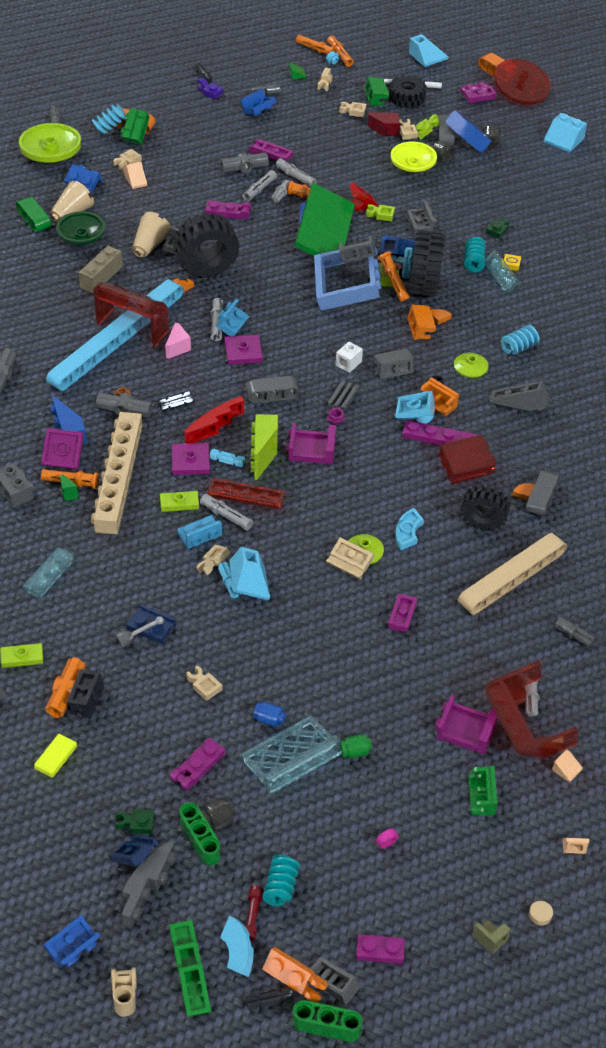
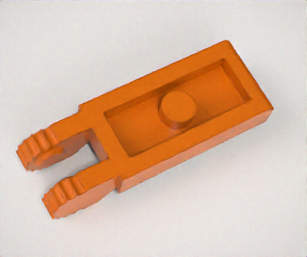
M277 947L271 949L262 970L301 995L303 994L305 998L316 1003L320 1002L322 997L308 986L309 983L321 990H325L328 985L325 980L314 974L313 970Z

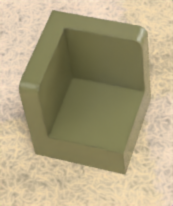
M487 920L483 925L479 923L474 925L472 936L493 955L508 941L511 929L505 923L497 928Z

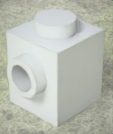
M351 342L346 343L336 352V366L350 373L362 362L363 349Z

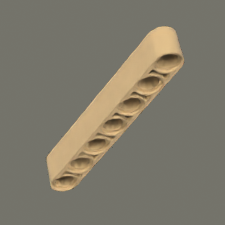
M553 533L547 534L463 591L458 598V603L472 615L479 613L559 558L565 552L567 544Z

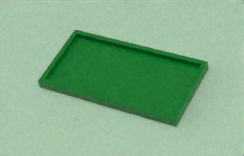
M312 183L294 246L313 256L339 250V243L343 242L344 247L355 204Z

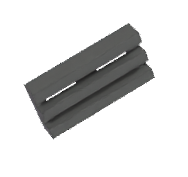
M342 380L328 401V407L339 408L344 412L357 393L359 385L355 384V386H352V383L346 384V381ZM350 390L351 392L349 393V395H348L347 398L345 399V401H344V403L342 404V406H339L340 403L344 400V398H345L346 394L348 393V391Z

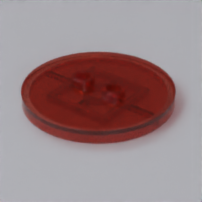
M508 59L501 62L493 76L497 90L508 100L521 105H536L543 102L551 88L547 74L536 64L523 59Z

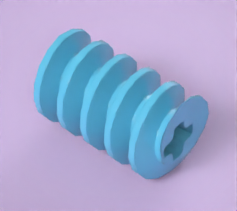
M112 104V110L107 108V114L102 112V118L97 115L98 121L92 119L95 128L102 135L103 133L107 134L108 130H112V126L116 127L117 122L121 123L122 119H125L126 114L119 104H117V107Z
M526 325L515 330L513 333H509L507 336H503L501 338V346L506 354L516 355L518 352L538 344L540 338L534 326Z

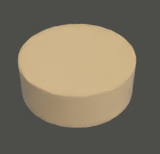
M544 901L534 902L529 911L531 921L541 926L550 923L553 916V909L550 904Z

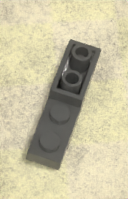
M169 841L151 853L127 881L122 891L123 903L126 904L121 914L123 926L132 928L134 921L139 920L142 913L141 906L144 901L149 899L151 890L158 892L161 884L164 885L168 877L167 870L170 865H174L177 853L174 851V842Z

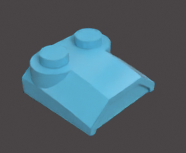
M432 391L397 397L396 419L417 420V422L423 424L429 423L433 419L435 403Z

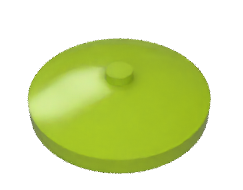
M59 123L40 124L27 129L21 134L19 148L21 153L31 160L58 162L74 156L80 150L81 136L76 129L68 125Z

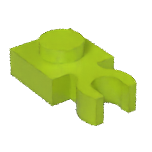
M433 114L429 120L424 119L415 126L420 139L431 133L433 127L440 125L441 122L436 114Z
M368 205L366 210L367 217L377 216L378 220L392 221L395 213V207L379 205V207Z

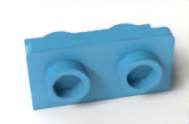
M235 299L233 303L229 302L224 309L225 311H222L217 318L219 322L216 327L230 337L235 336L249 318L246 313L236 307L239 302L238 299Z
M211 515L178 528L177 534L187 549L222 536V523L215 521Z

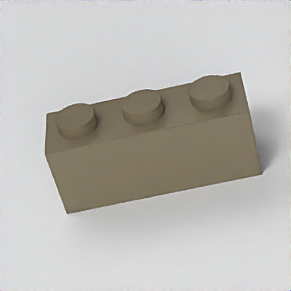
M111 246L103 249L79 271L80 288L94 294L123 267L122 251Z

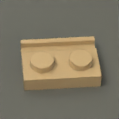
M340 537L326 562L361 580V576L373 560L374 554Z

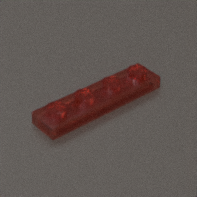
M213 477L208 488V494L211 497L280 510L285 498V491Z

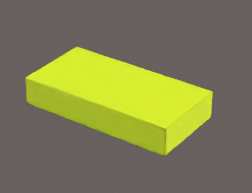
M58 734L34 764V768L53 778L76 749L77 742Z

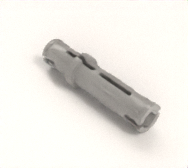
M282 158L276 162V167L283 170L286 175L293 176L310 187L312 183H317L315 178L299 170L294 164H290Z
M268 171L260 180L251 184L249 189L242 194L243 199L250 201L254 196H258L262 189L276 179L275 171Z
M215 298L212 301L213 309L211 310V339L220 341L222 339V331L216 325L219 322L217 318L223 311V300Z
M207 493L202 496L200 504L211 509L214 514L225 517L246 531L251 528L253 524L252 519L228 507L222 500L214 499Z

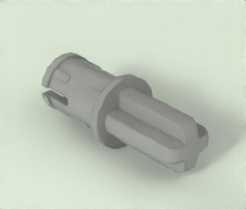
M284 180L275 189V193L271 197L274 203L280 202L287 195L290 181Z
M527 678L524 681L525 694L523 695V700L525 701V713L528 717L538 715L540 696L537 693L538 681L535 678Z

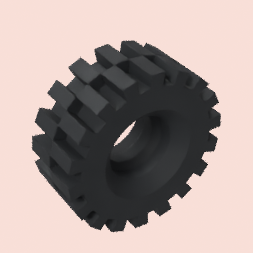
M402 75V77L398 76L396 79H392L390 82L389 100L393 104L396 103V106L400 105L401 108L421 106L426 97L427 86L425 81H422L421 78L417 79L416 76L411 77V75H408V77Z
M479 484V487L473 485L472 488L467 489L460 506L461 517L464 516V522L469 521V526L475 525V529L480 527L484 531H487L488 528L494 531L495 527L500 529L502 525H505L511 503L509 502V497L505 496L504 491L499 492L498 487L493 489L491 488L492 485L487 484V487H484V484Z

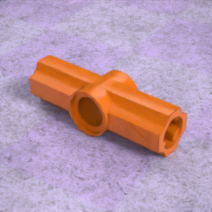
M73 657L68 659L61 676H57L54 681L53 693L46 706V712L54 718L64 716L68 707V697L80 669L85 670L86 668L85 663L79 658Z

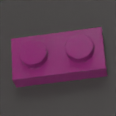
M398 593L388 623L389 629L408 632L418 598Z
M358 934L356 960L403 964L405 938Z

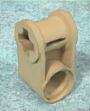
M136 967L123 971L111 969L115 1012L123 1017L130 1016L136 1008ZM123 999H128V1000H129V1001L124 1002V1003H123V1002H120V1001L123 1000Z

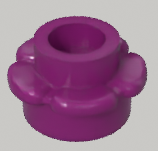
M333 408L329 411L327 419L332 424H340L345 420V416H343L344 413L341 409Z

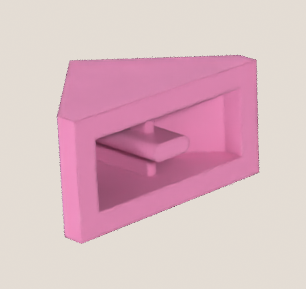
M179 323L174 324L165 345L166 358L169 359L191 351V338Z

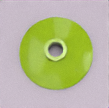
M463 353L455 358L454 369L464 377L477 378L483 376L488 371V362L479 354Z
M360 534L348 540L374 554L370 564L376 563L383 556L384 546L382 542L372 535Z

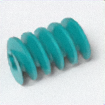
M472 237L465 243L464 266L473 273L480 272L485 267V241L480 237Z
M278 854L273 856L267 884L265 885V892L263 893L264 902L273 907H281L284 903L292 900L291 894L294 892L293 886L296 884L295 878L298 876L297 870L300 868L298 861L286 855Z

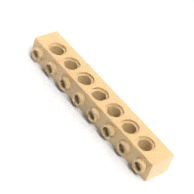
M120 412L119 418L115 419V432H112L111 435L112 445L108 447L109 458L105 459L106 471L102 472V485H99L98 488L99 499L95 500L96 512L92 513L91 524H94L95 532L118 534L142 431V414Z

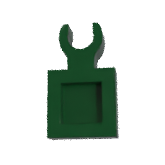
M501 216L498 222L494 220L486 228L485 233L500 239L507 232L510 219L503 221L504 216Z
M132 809L131 815L123 812L116 813V819L123 820L122 822H115L116 829L130 827V833L152 834L154 810Z

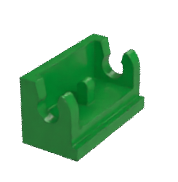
M368 77L364 90L370 106L385 105V102L379 101L381 98H389V92L384 79Z
M495 767L472 768V773L481 774H469L468 777L471 815H495L498 804Z

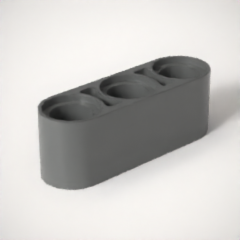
M438 115L441 122L437 126L438 146L454 147V130L445 123L450 115Z
M293 376L250 380L246 384L248 398L251 403L292 400L299 396L297 381Z
M541 470L529 496L525 511L544 517L558 485L560 475Z

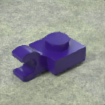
M204 78L197 80L200 83L197 89L203 91L204 95L215 100L223 94L222 87L214 83L208 84Z

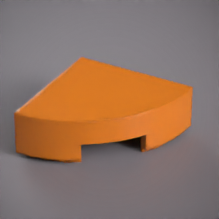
M189 279L187 281L172 280L183 286L184 292L194 287V281Z
M441 309L431 310L434 322L438 325L450 320L452 314L448 311Z
M525 483L517 486L513 490L512 496L528 501L535 484Z

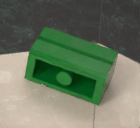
M130 108L129 113H126L125 127L121 129V136L125 142L142 145L150 119L146 111Z

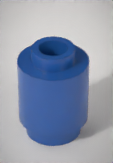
M258 702L253 718L257 719L260 723L277 728L279 724L283 725L286 712H283V707L267 702Z

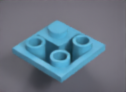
M422 34L410 38L409 54L424 67L448 59L444 52Z
M240 547L229 560L234 592L269 600L270 593L265 566L259 552Z

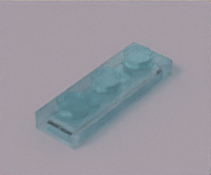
M494 250L485 259V265L503 290L509 294L520 281L497 251Z
M57 547L23 585L24 591L41 598L74 561V555Z

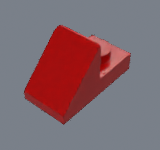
M353 182L349 186L354 197L351 202L355 204V211L366 210L368 205L378 206L373 196Z

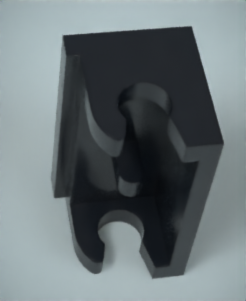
M80 669L67 700V705L70 706L75 716H77L78 710H80L85 718H92L104 688L100 672Z

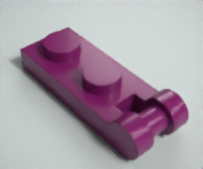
M257 139L249 147L251 154L267 153L268 158L276 161L282 158L288 162L293 157L292 150L261 139Z
M208 201L205 213L210 215L215 213L226 218L248 219L252 206L249 202L236 204L232 202Z
M208 738L179 768H175L171 772L169 778L175 783L179 782L186 791L190 790L226 754L225 748L211 738Z

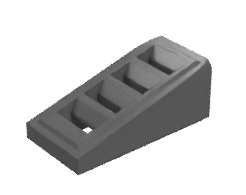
M320 956L310 969L314 971V974L318 975L325 967L326 970L319 976L328 984L325 991L347 1005L360 988L357 978ZM333 973L332 977L327 981V978Z

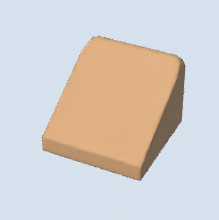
M566 749L554 762L552 771L570 783L583 768L571 752Z
M563 838V853L585 854L589 839Z

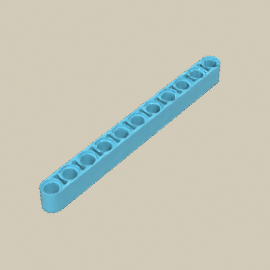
M170 279L164 281L54 367L46 377L47 383L61 391L67 389L180 299L184 292L183 286Z

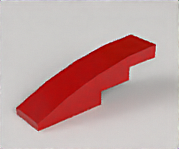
M239 396L227 401L197 419L184 431L185 444L196 443L218 435L219 428L232 424L233 417L244 414V399Z

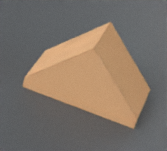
M141 162L128 164L122 169L132 189L147 186Z

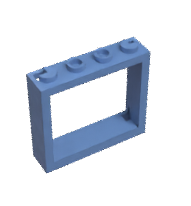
M375 248L376 256L368 257L370 283L326 293L325 268L345 263H343L339 250L314 255L316 299L321 311L380 297L379 289L382 288L380 280H378L381 277L378 269L380 266L377 259V248Z

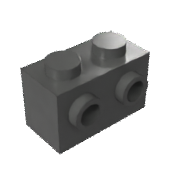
M15 463L0 469V491L13 508L33 499V484L30 480L27 481L22 469H18Z

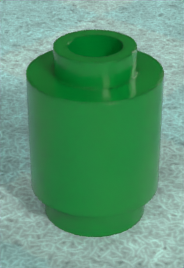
M365 734L346 737L344 740L339 741L340 752L343 758L348 757V759L369 755V750H372L371 740L369 737L366 738Z

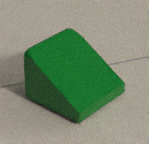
M289 63V73L292 79L306 78L302 67Z
M62 474L60 482L63 499L65 501L78 499L77 486Z

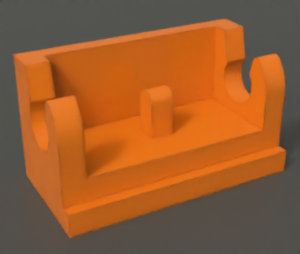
M411 305L407 319L413 339H430L431 336L429 334H424L426 332H435L436 330L430 306Z
M432 377L420 388L423 392H433L435 411L446 417L457 408L459 394Z

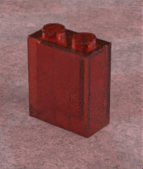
M482 434L441 444L438 456L451 484L491 475L496 466L495 457L491 455L488 442L484 440Z

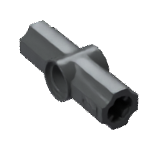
M240 153L237 157L221 159L220 165L223 173L234 171L248 173L254 168L267 167L269 160L267 153L253 155Z
M5 348L0 353V393L6 381L11 379L12 367L16 360V353L9 348Z
M98 393L96 408L114 411L118 416L120 412L142 414L143 417L150 418L152 403L135 400L127 393H122L120 396Z

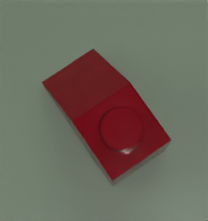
M369 112L368 127L382 136H398L399 113Z

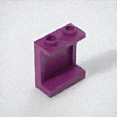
M293 422L292 429H288V440L290 442H286V453H289V460L333 464L336 425H329L328 432L297 430L296 423Z
M451 695L449 701H444L441 710V713H443L442 718L438 717L434 727L437 730L436 738L485 755L496 727L500 710L491 707L489 714L456 704L454 702L455 696Z

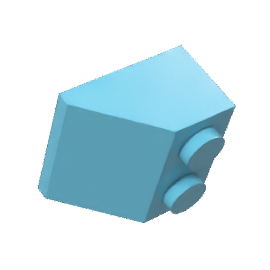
M560 113L553 120L544 138V142L571 152L585 138L587 123Z

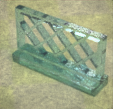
M310 715L242 753L241 759L265 784V790L271 795L341 755L340 739L336 735L331 736ZM311 724L314 727V731H305L303 728ZM289 735L297 736L296 741L285 740V738ZM301 736L312 737L311 742H301L300 738ZM316 738L326 739L321 743H315ZM272 745L279 746L278 751H272L267 749ZM283 746L294 747V751L283 752ZM298 747L309 748V750L303 753H297ZM254 755L262 756L261 761L251 760L250 757ZM265 757H277L276 762H265ZM281 757L292 758L286 763H279ZM263 767L274 768L272 771L266 774L262 772Z

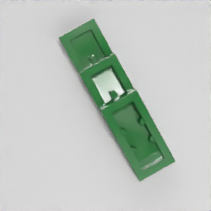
M193 921L169 924L187 1017L210 1013V1002Z

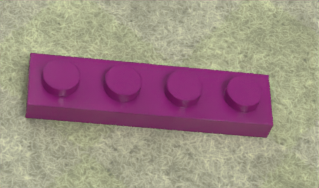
M406 420L402 438L473 452L477 434Z

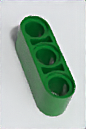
M33 197L16 201V208L19 214L35 233L51 227L48 215Z
M192 802L184 803L179 810L181 828L200 860L209 866L217 864L220 860V842L199 807Z
M306 1000L298 1001L293 1007L292 1023L299 1031L348 1042L356 1041L361 1035L362 1017L356 1011ZM304 1013L309 1017L300 1018L298 1015ZM331 1019L333 1022L324 1023L322 1020ZM354 1024L356 1028L350 1029L345 1025Z

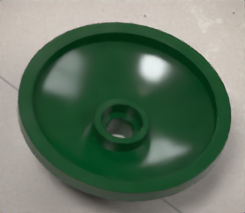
M78 211L63 216L58 221L56 230L58 236L67 243L86 245L100 239L105 233L106 226L104 220L99 215L87 211Z

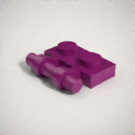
M478 82L475 85L466 84L460 87V92H464L463 95L468 103L496 99L497 93L492 86H489L488 82Z

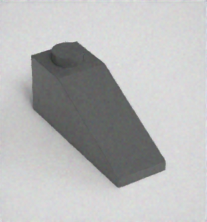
M538 381L492 390L489 400L490 403L527 411H540L547 407L549 397L544 382Z

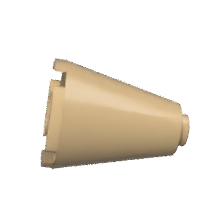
M72 180L50 211L52 220L58 223L63 216L69 213L85 211L92 207L94 199L93 197L90 199L88 195L90 193L89 190L80 182L76 181L74 183Z
M145 212L141 217L132 247L137 257H146L170 234V223L167 219L163 218L162 220L158 217V213Z

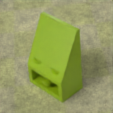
M256 414V420L252 422V433H255V435H251V446H255V448H251V460H254L251 461V472H254V480H258L277 455L278 415Z

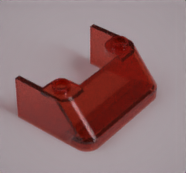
M100 282L94 287L96 324L100 325L114 309V305L151 318L152 345L154 346L169 331L168 307L164 302L116 284Z
M538 660L491 680L485 687V693L515 752L524 756L547 758L577 745L578 729L575 726L551 737L543 736L534 739L517 706L523 704L526 700L527 694L524 686L542 679L541 662Z

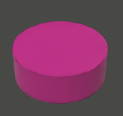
M394 828L388 829L376 838V842L380 848L384 849L394 844L398 840L399 835Z

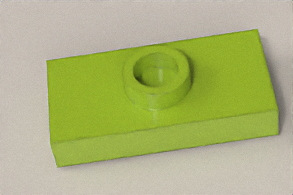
M198 491L160 493L161 512L199 509Z
M42 643L1 647L2 668L43 664Z

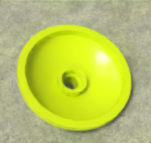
M404 142L392 149L391 161L403 171L417 173L432 168L437 161V154L432 147L424 143Z

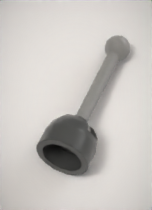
M158 616L155 621L133 632L122 630L116 633L124 648L132 643L134 635L156 624H162L164 619Z

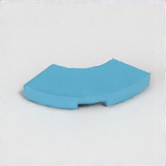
M415 508L404 513L397 524L395 538L400 550L417 544L418 539L415 532L424 524V520Z
M229 916L220 936L226 942L229 949L227 968L249 977L253 963V947H251L250 934L242 922Z

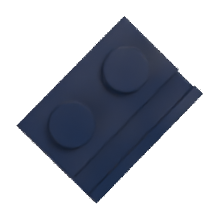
M141 604L139 610H136L127 622L126 629L133 632L161 616L164 619L162 624H156L138 634L162 644L171 632L172 627L176 625V619Z
M132 835L130 836L132 838L131 841L122 843L109 856L115 863L138 866L152 852L151 848L158 847L159 844L154 837Z

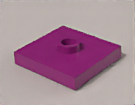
M259 335L224 337L228 365L263 362Z
M47 428L41 465L79 470L84 433Z
M209 443L172 444V475L210 474Z

